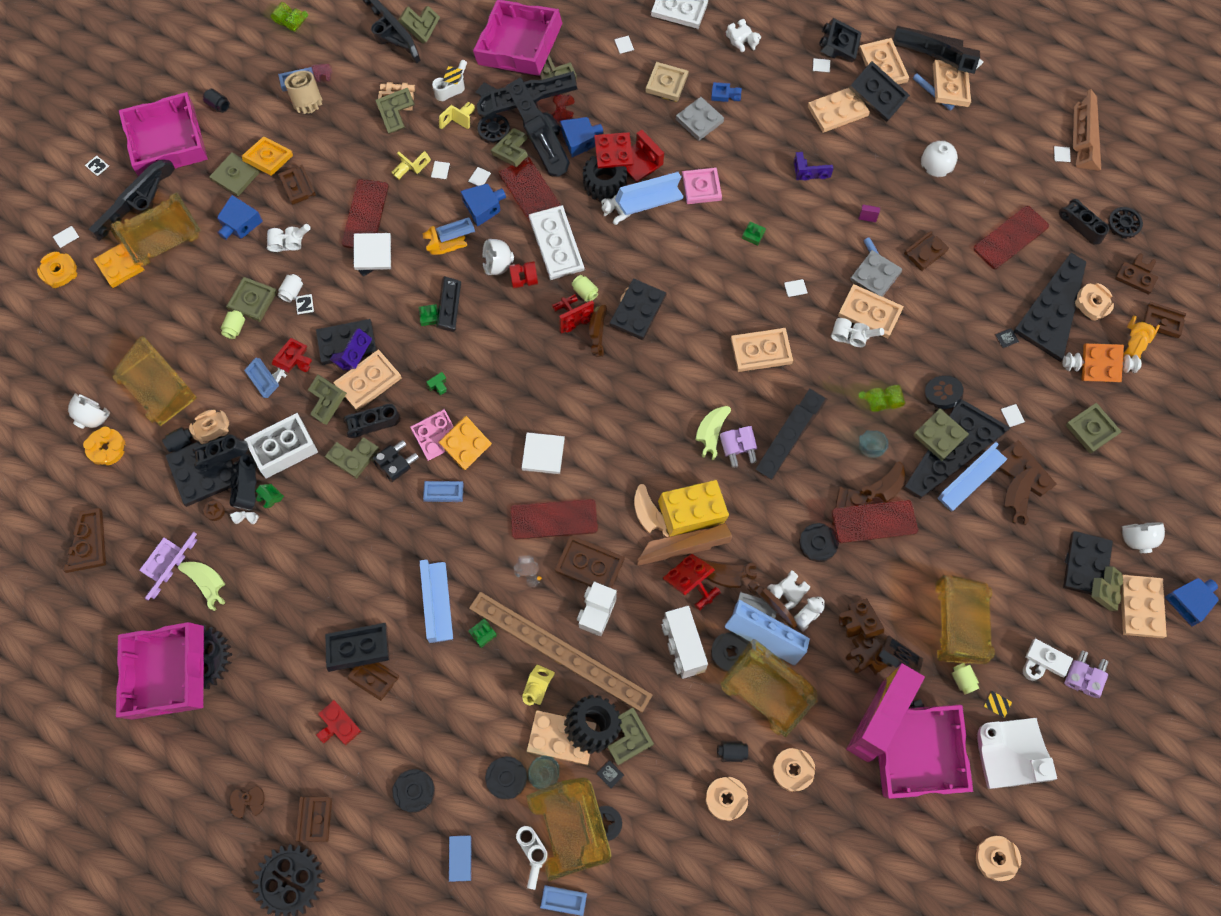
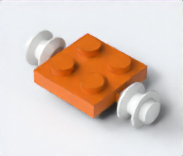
M1086 343L1083 345V358L1079 353H1076L1075 356L1067 353L1063 358V367L1067 371H1070L1071 368L1079 371L1082 366L1081 381L1122 382V370L1124 373H1128L1131 369L1132 373H1136L1141 368L1142 363L1138 355L1130 358L1126 354L1123 357L1124 345Z

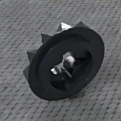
M598 807L589 817V830L600 841L613 840L621 832L622 818L613 807ZM603 814H605L607 821H615V823L608 826V833H606L604 827L596 826L602 822Z

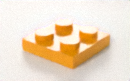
M263 136L242 155V161L272 176L293 156V153L288 148Z
M126 241L94 258V261L112 288L145 270Z
M464 416L438 441V444L463 470H466L492 444L467 416Z

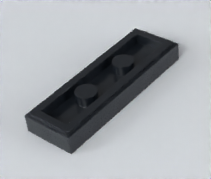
M446 276L442 278L437 328L451 332L456 330L461 281Z

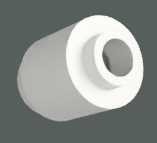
M294 274L287 275L278 290L279 298L286 302L295 300L303 286L301 278Z

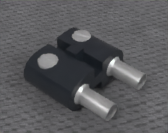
M403 440L395 446L388 445L371 458L374 465L380 472L384 473V476L390 482H394L410 470V464L419 458L416 453L407 459L398 454V451L406 446Z

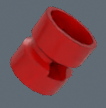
M534 261L526 262L523 266L520 264L509 265L513 289L523 287L524 284L528 286L538 285ZM524 272L525 278H520L519 273Z

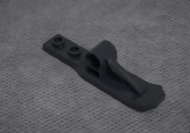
M363 0L367 6H371V10L376 17L378 15L381 17L371 27L376 41L379 44L389 42L395 46H400L406 49L408 53H411L414 63L420 62V56L411 35L379 0Z
M574 71L543 80L524 82L537 108V102L541 99L578 90ZM507 87L482 95L477 103L478 114L483 118L517 108Z
M520 77L506 85L523 118L524 129L547 173L555 177H560L567 173L570 161L546 115L537 108L523 79Z
M159 160L151 164L119 195L115 203L88 229L93 237L98 241L106 237L115 225H118L122 218L131 210L142 218L151 217L154 213L153 199L157 192L158 184L175 170L173 163L170 160Z

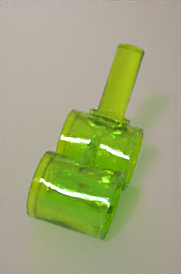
M280 2L270 16L275 23L296 32L308 17V13L297 8L292 10L286 3Z
M900 385L889 386L884 392L882 388H874L867 392L861 391L859 393V398L869 402L872 412L896 409L906 404Z

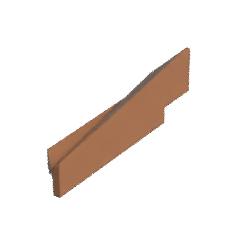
M1089 89L1087 97L1081 103L1077 102L1074 106L1073 149L1076 152L1078 151L1077 168L1099 171L1101 170L1098 104L1097 96L1092 89Z
M725 523L709 530L703 529L650 541L637 559V565L710 550L711 547L730 543L732 534Z

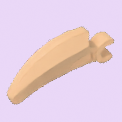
M640 484L634 498L635 513L640 524L648 533H651L654 529H659L662 531L664 538L669 537V534L666 532L667 528L663 515L651 501L646 486Z

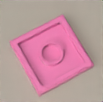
M717 168L682 171L687 204L722 201Z

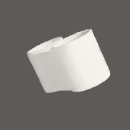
M461 60L458 67L463 69L458 84L444 82V78H437L433 81V91L437 100L445 101L464 91L463 73L467 65L465 60Z
M305 224L300 229L298 227H288L285 229V234L278 228L269 229L267 231V249L272 252L301 249V239L310 230V226Z
M838 318L835 321L831 338L855 347H864L867 339L870 337L884 335V329L870 330L869 326L863 323H856L851 328V321L845 318Z
M524 826L518 830L516 839L530 861L531 871L527 888L535 890L539 870L547 862L548 853L536 832L531 827ZM525 831L532 833V840L528 843L521 841V834ZM537 849L542 850L544 853L543 859L539 862L534 861L532 858L533 852Z

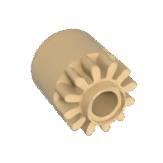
M297 71L285 79L284 83L294 109L298 113L303 111V114L312 113L319 109L318 106L322 105V97L314 75L311 72Z

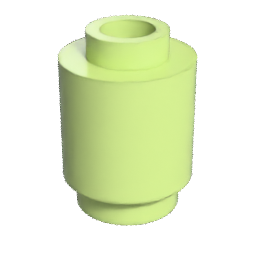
M579 275L573 280V290L586 302L594 300L598 296V288L586 276Z
M235 310L227 312L221 326V334L229 339H235L236 336H239L245 322L243 314Z
M965 663L953 667L954 672L951 674L959 690L963 691L964 695L979 689V682L970 665L966 666Z

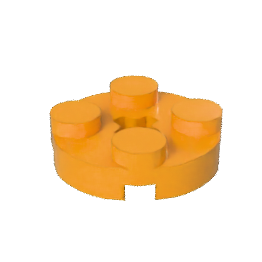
M52 252L41 259L40 268H37L40 279L52 288L63 286L77 277L76 263L66 253ZM55 267L61 268L59 271L54 272Z
M106 426L94 431L83 443L86 456L96 465H112L119 461L124 454L125 440L118 431ZM109 443L107 450H101L103 444Z

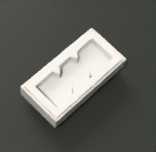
M1036 638L1032 641L1025 658L1061 677L1066 676L1073 658Z

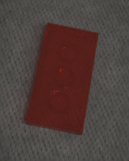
M530 157L524 159L517 167L511 165L499 171L500 178L529 222V214L561 206Z

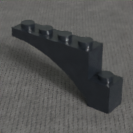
M901 26L896 27L893 38L894 45L925 53L950 64L959 71L975 74L980 59V50L963 47V40Z
M809 388L801 403L795 406L758 464L757 471L771 480L774 478L796 443L824 406L827 398Z

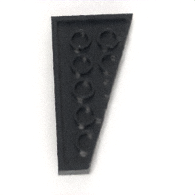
M1073 253L1069 254L1013 331L1059 362L1064 358L1076 308L1075 300L1077 299L1086 267V261Z
M964 400L959 401L949 417L969 435L943 461L928 449L904 487V490L921 499L1009 431L1010 427Z

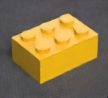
M717 480L663 492L658 500L669 537L724 524L729 517Z

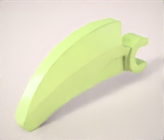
M724 406L711 411L700 423L695 440L703 442L705 445L702 457H705L706 452H711L712 460L716 458L719 432L724 420L731 412L730 407Z
M199 562L180 563L178 569L196 583L207 599V605L211 610H216L214 602L217 600L220 604H225L224 599L218 595V590L225 583L214 569Z

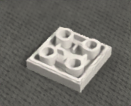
M354 234V269H391V234Z
M527 433L522 470L560 474L565 436Z

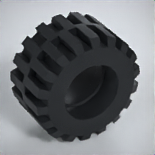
M591 156L590 161L587 160L583 167L584 190L587 191L588 196L592 195V199L596 200L597 198L600 202L605 198L612 199L617 195L620 187L627 185V167L598 168L597 156ZM600 175H610L613 178L601 180L597 177Z
M589 695L587 698L583 697L566 715L567 719L564 721V725L567 727L564 731L565 734H569L567 739L569 742L573 741L575 748L580 747L581 752L587 750L588 754H593L594 752L599 753L605 750L618 737V733L621 731L620 725L622 720L618 718L620 713L615 711L614 708L616 706L614 704L608 703L609 700L607 698L603 700L602 696L599 695L595 698L594 695ZM585 717L594 719L600 727V732L591 729L586 723Z

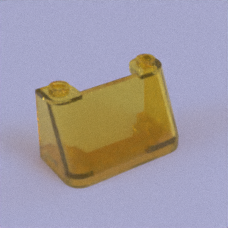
M178 192L170 195V199L166 202L162 201L160 205L130 220H124V224L120 221L111 224L113 236L136 266L140 265V267H143L150 263V259L188 240L192 242L199 238L198 234L201 232V229Z
M144 336L135 341L113 370L114 375L112 377L119 385L123 383L147 411L145 416L152 423L156 421L159 426H162L197 399L186 383Z
M943 575L935 583L936 592L941 593L938 596V600H941L942 637L940 638L942 650L937 651L938 661L976 664L989 663L995 655L994 647L991 645L989 600L992 597L991 587L984 582L953 575Z
M752 639L720 684L722 690L727 695L731 696L733 694L736 696L739 694L769 718L771 730L777 735L782 734L785 738L818 701L817 691L811 683L755 639Z
M587 778L560 781L526 795L529 809L532 813L544 816L554 857L547 859L545 863L548 882L604 865L610 861L611 851L593 786Z

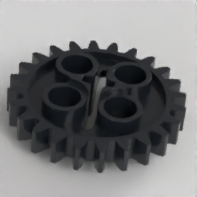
M203 625L204 667L208 665V671L204 674V689L209 690L210 683L218 685L216 679L223 680L224 677L221 673L229 671L225 668V665L232 663L227 660V657L232 656V653L226 651L231 648V645L225 644L228 639L221 637L222 632H216V628H209V626ZM213 645L212 652L208 654L209 646Z
M289 844L288 850H286L285 846H280V853L273 849L272 857L264 856L266 863H258L262 869L261 871L254 872V874L259 876V879L252 881V883L258 884V888L254 889L253 892L260 894L255 900L263 901L261 909L269 907L268 915L275 911V916H281L282 913L283 916H290V912L292 916H298V910L305 914V906L313 908L312 899H320L316 892L324 890L319 887V883L325 882L324 879L319 878V875L323 874L324 870L317 869L322 863L320 861L314 862L317 855L312 854L309 856L310 849H305L302 852V846L299 845L296 850H294V845ZM285 860H289L290 868L284 872L282 870V863ZM273 871H277L283 877L290 878L293 883L300 885L305 891L301 892L295 886L287 885V881L275 876ZM303 871L308 872V880L305 883L300 881V874ZM273 880H276L278 888L272 892L269 885ZM291 891L296 893V899L293 903H289L287 899Z

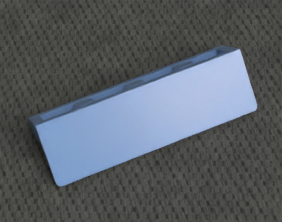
M676 172L620 187L615 200L625 215L682 200L683 195L677 187L681 176Z
M997 442L985 451L938 497V500L951 512L1007 460L996 449L999 445Z
M421 560L420 571L427 640L429 643L452 640L453 630L446 563L429 564L428 560Z
M741 600L736 603L733 615L725 624L726 629L792 665H796L807 653L810 638Z

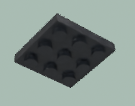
M200 442L165 455L183 504L186 507L231 488L232 459L207 470L195 469L196 458L195 454H193V448L204 445L200 444Z

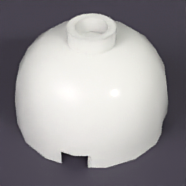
M933 142L924 150L921 157V165L927 169L926 172L935 177H944L954 170L958 159L957 151L949 142Z
M488 239L485 241L483 246V257H486L487 263H483L485 273L487 275L505 273L509 265L513 263V252L510 251L509 246L502 240Z
M77 393L74 394L68 405L69 415L74 419L73 424L82 429L85 426L94 428L102 425L108 418L110 411L105 407L103 411L100 410L97 402L80 394L78 396Z
M1158 522L1140 525L1131 524L1122 526V535L1125 543L1132 549H1139L1140 553H1150L1152 548L1158 547L1163 542L1165 528L1163 523Z

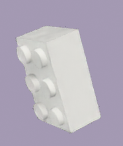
M298 413L244 439L248 443V448L265 478L318 453Z
M689 606L665 612L661 626L664 635L669 637V643L667 644L670 654L675 656L674 667L676 673L680 674L682 679L704 673L708 662Z

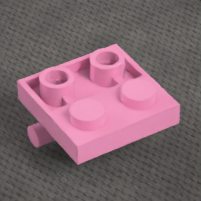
M445 409L410 426L428 461L446 452L438 444V441L454 426Z

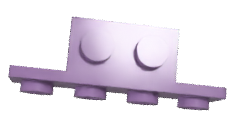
M192 532L181 548L166 538L161 540L139 570L156 581L144 599H155L161 591L159 585L162 581L167 582L173 574L170 570L175 564L180 565L185 558V555H183L184 551L187 548L191 549L196 543L197 539H195V536L197 534L195 532Z

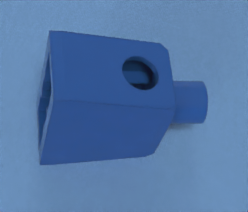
M587 117L560 121L561 133L571 158L594 148V135L604 134L602 125L592 126Z
M489 184L461 191L462 201L477 226L500 212L499 201L506 198L502 188L493 192Z
M233 195L217 217L222 226L218 234L224 240H227L231 234L238 238H243L262 223L258 211Z
M1197 578L1166 595L1165 598L1192 627L1202 622L1219 601L1218 597L1213 593L1218 589V585L1212 579L1204 583L1201 579Z

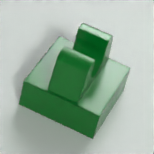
M750 221L742 235V239L758 246L765 234L766 228Z
M437 304L419 307L421 326L437 323Z
M443 372L426 382L429 391L431 392L436 389L440 396L447 392L443 384L446 382Z
M272 484L259 485L256 490L258 493L256 500L258 502L266 501L263 506L264 508H271L275 503L281 502L284 497Z
M485 619L468 631L481 648L497 636Z

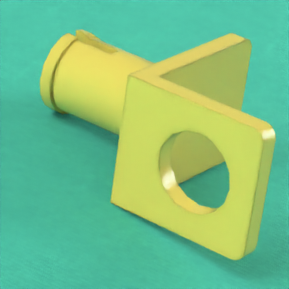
M467 102L460 110L453 105L449 106L439 116V128L443 129L453 120L469 129V115L475 111L474 105Z
M398 151L397 154L402 162L391 173L398 180L409 169L418 174L431 159L424 151L412 163ZM425 158L424 162L419 165L420 161Z
M536 665L528 678L522 695L523 702L527 705H533L534 703L541 705L548 684L554 677L555 672ZM538 672H544L548 676H541Z

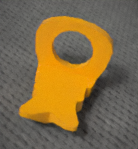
M431 226L429 230L422 233L423 239H431L426 249L432 255L448 253L467 246V242L464 241V235L441 243L440 239L438 240L434 226Z
M1133 315L1127 328L1131 329V338L1128 341V348L1123 352V357L1126 354L1130 357L1138 355L1140 359L1148 343H1151L1160 325L1154 328L1145 322L1135 324L1137 316Z

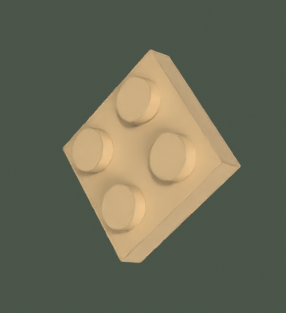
M656 62L646 86V93L678 102L688 77V71Z

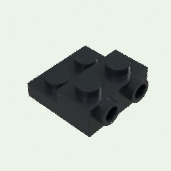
M833 18L822 29V32L825 34L819 42V46H821L820 52L834 59L839 55L853 62L857 56L862 32Z

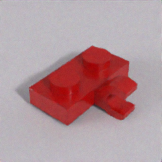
M290 338L273 358L272 365L289 373L297 364L301 371L308 372L312 359L303 356L307 350V345Z
M335 700L318 713L328 725V727L322 729L316 735L323 744L336 734L346 746L362 732Z

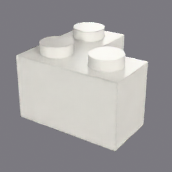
M596 582L593 583L592 587L588 586L584 595L585 610L581 609L577 617L579 628L602 637L616 603L617 590Z

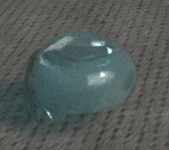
M867 430L863 435L859 436V449L863 455L869 458L880 457L888 449V439L884 433Z
M543 755L537 757L528 769L530 784L539 790L553 788L560 777L559 764L550 756Z

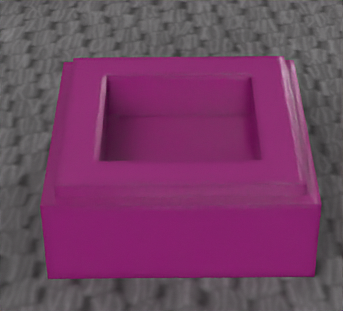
M862 205L859 220L876 222L880 208Z

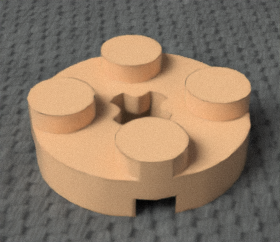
M1091 283L1085 285L1079 290L1075 300L1076 307L1093 321L1104 318L1111 313L1114 307V303L1111 304V292L1105 286L1098 283L1095 285Z
M216 410L205 411L195 418L196 422L193 425L191 423L189 426L193 438L198 440L200 444H206L220 436H225L229 432V420L223 411L221 413L216 412Z
M789 748L782 751L775 758L772 766L773 776L778 785L789 792L801 791L813 782L815 764L807 752ZM792 764L799 767L797 776L789 773V765Z
M723 777L711 783L706 792L705 802L708 810L714 817L720 820L731 821L739 818L745 812L748 806V795L745 786L739 780L733 777ZM722 794H731L732 796L730 799L732 800V803L724 804L722 802Z
M988 837L976 848V863L986 878L994 881L1010 880L1016 875L1018 868L1021 866V855L1017 846L1005 837ZM996 852H998L999 856H1003V860L1000 861L1001 865H998L993 860Z

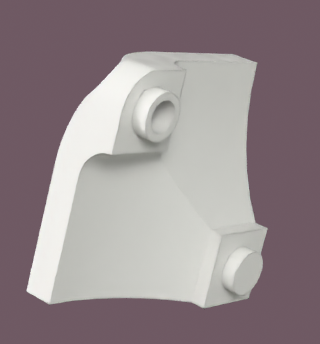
M1037 718L985 723L979 728L977 734L978 748L987 789L1027 785L1057 779L1053 759L1050 758L1045 747ZM988 730L993 731V737L988 735Z

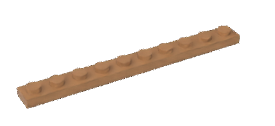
M482 592L478 594L469 608L470 611L640 713L644 712L653 696L651 693Z

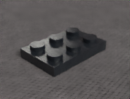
M873 61L869 63L849 87L851 91L886 122L910 96Z
M633 278L610 321V326L644 340L666 297V292Z
M371 319L316 329L322 365L333 363L330 360L332 355L344 351L355 330L358 328L372 338L362 357L370 356L376 352Z
M1073 531L1070 537L1063 588L1092 595L1094 578L1104 579L1105 567L1110 566L1113 541Z
M386 623L325 634L326 668L328 672L389 660Z
M888 636L879 654L882 662L896 668L900 664H904L920 673L923 658L891 636Z

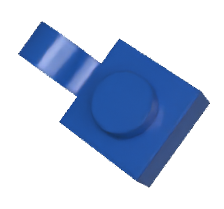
M713 82L711 101L728 102L729 98L734 101H741L742 88H730V83Z

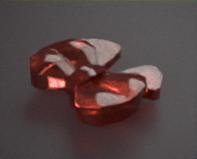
M569 94L554 96L553 102L556 105V111L552 114L558 122L570 120L574 113L566 110V106L574 104V98Z

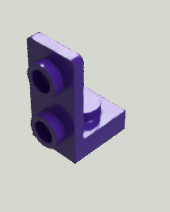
M796 152L793 163L796 180L806 181L831 177L834 169L833 165L807 167V159H804L803 152Z
M360 328L356 329L344 351L333 354L330 360L344 371L356 369L372 338Z

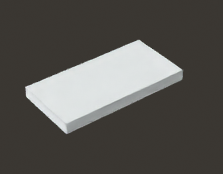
M563 205L529 214V220L550 280L584 271L585 268Z

